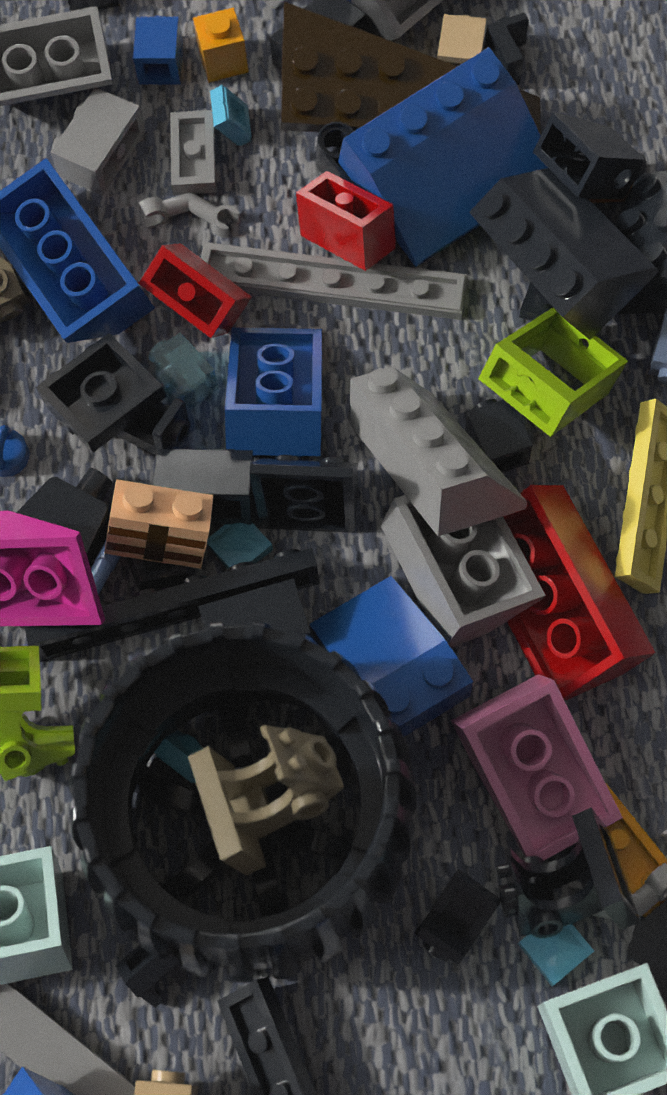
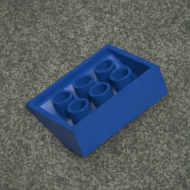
M490 47L343 138L338 160L341 167L356 186L393 204L395 240L415 267L480 226L469 212L501 178L548 168L533 153L541 135L520 90Z

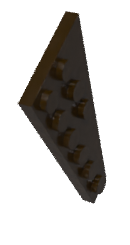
M284 1L280 130L319 132L324 125L330 122H342L356 131L458 66ZM520 90L541 135L540 97Z

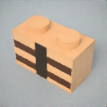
M116 479L104 554L201 569L210 530L213 495Z

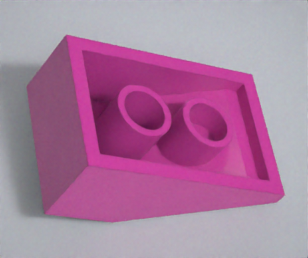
M9 510L0 511V627L102 625L105 621V616L80 532Z

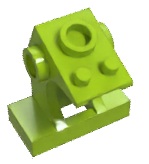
M39 646L0 647V774L5 782L18 776L28 777L37 774L45 766L56 762L57 766H63L69 761L68 757L75 755L73 725H37L29 721L28 717L23 714L25 711H41Z

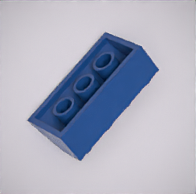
M47 158L0 190V249L66 343L101 338L108 333L112 336L118 335L155 309L134 277Z

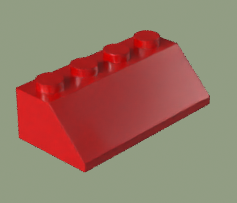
M530 485L520 493L527 501L526 509L503 517L543 589L545 597L507 622L535 676L540 674L553 679L564 701L625 674L656 652L564 485Z

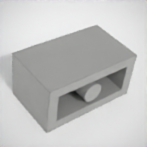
M94 88L86 101H82L77 106L74 118L64 133L59 134L53 142L50 153L59 176L103 196L145 133L140 106L101 89Z

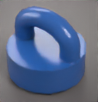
M8 425L0 426V477H10L20 473L26 467L29 461L30 450L21 434L12 430Z

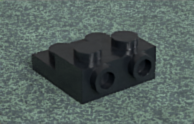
M110 333L95 344L88 346L84 352L58 371L52 373L45 381L35 387L47 409L72 435L76 434L92 453L167 397L163 385Z

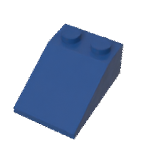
M232 327L225 401L226 449L253 450V456H320L322 329Z
M392 576L309 624L310 629L325 650L330 653L335 650L352 663L362 681L366 679L377 689L390 710L392 720L400 727L403 737L461 703L471 695L472 678L445 638Z

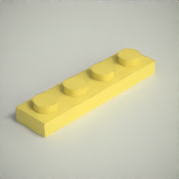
M652 399L640 403L615 577L644 594L660 592L667 545V406L657 399Z

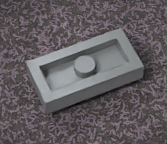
M212 110L170 112L171 187L173 195L217 193L215 127Z

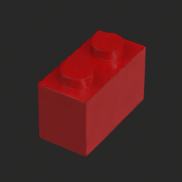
M325 171L296 192L300 235L364 271H367L396 248L393 204L328 171Z
M181 243L162 245L138 283L210 338L227 334L252 298V296Z

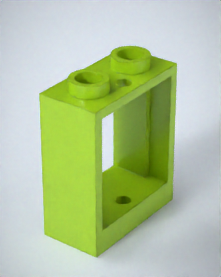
M553 307L498 342L478 379L547 435L552 437L609 394L628 360L597 336L589 340L567 322ZM582 339H586L588 341V347L584 346V344L582 343ZM541 350L584 385L574 391L531 356Z

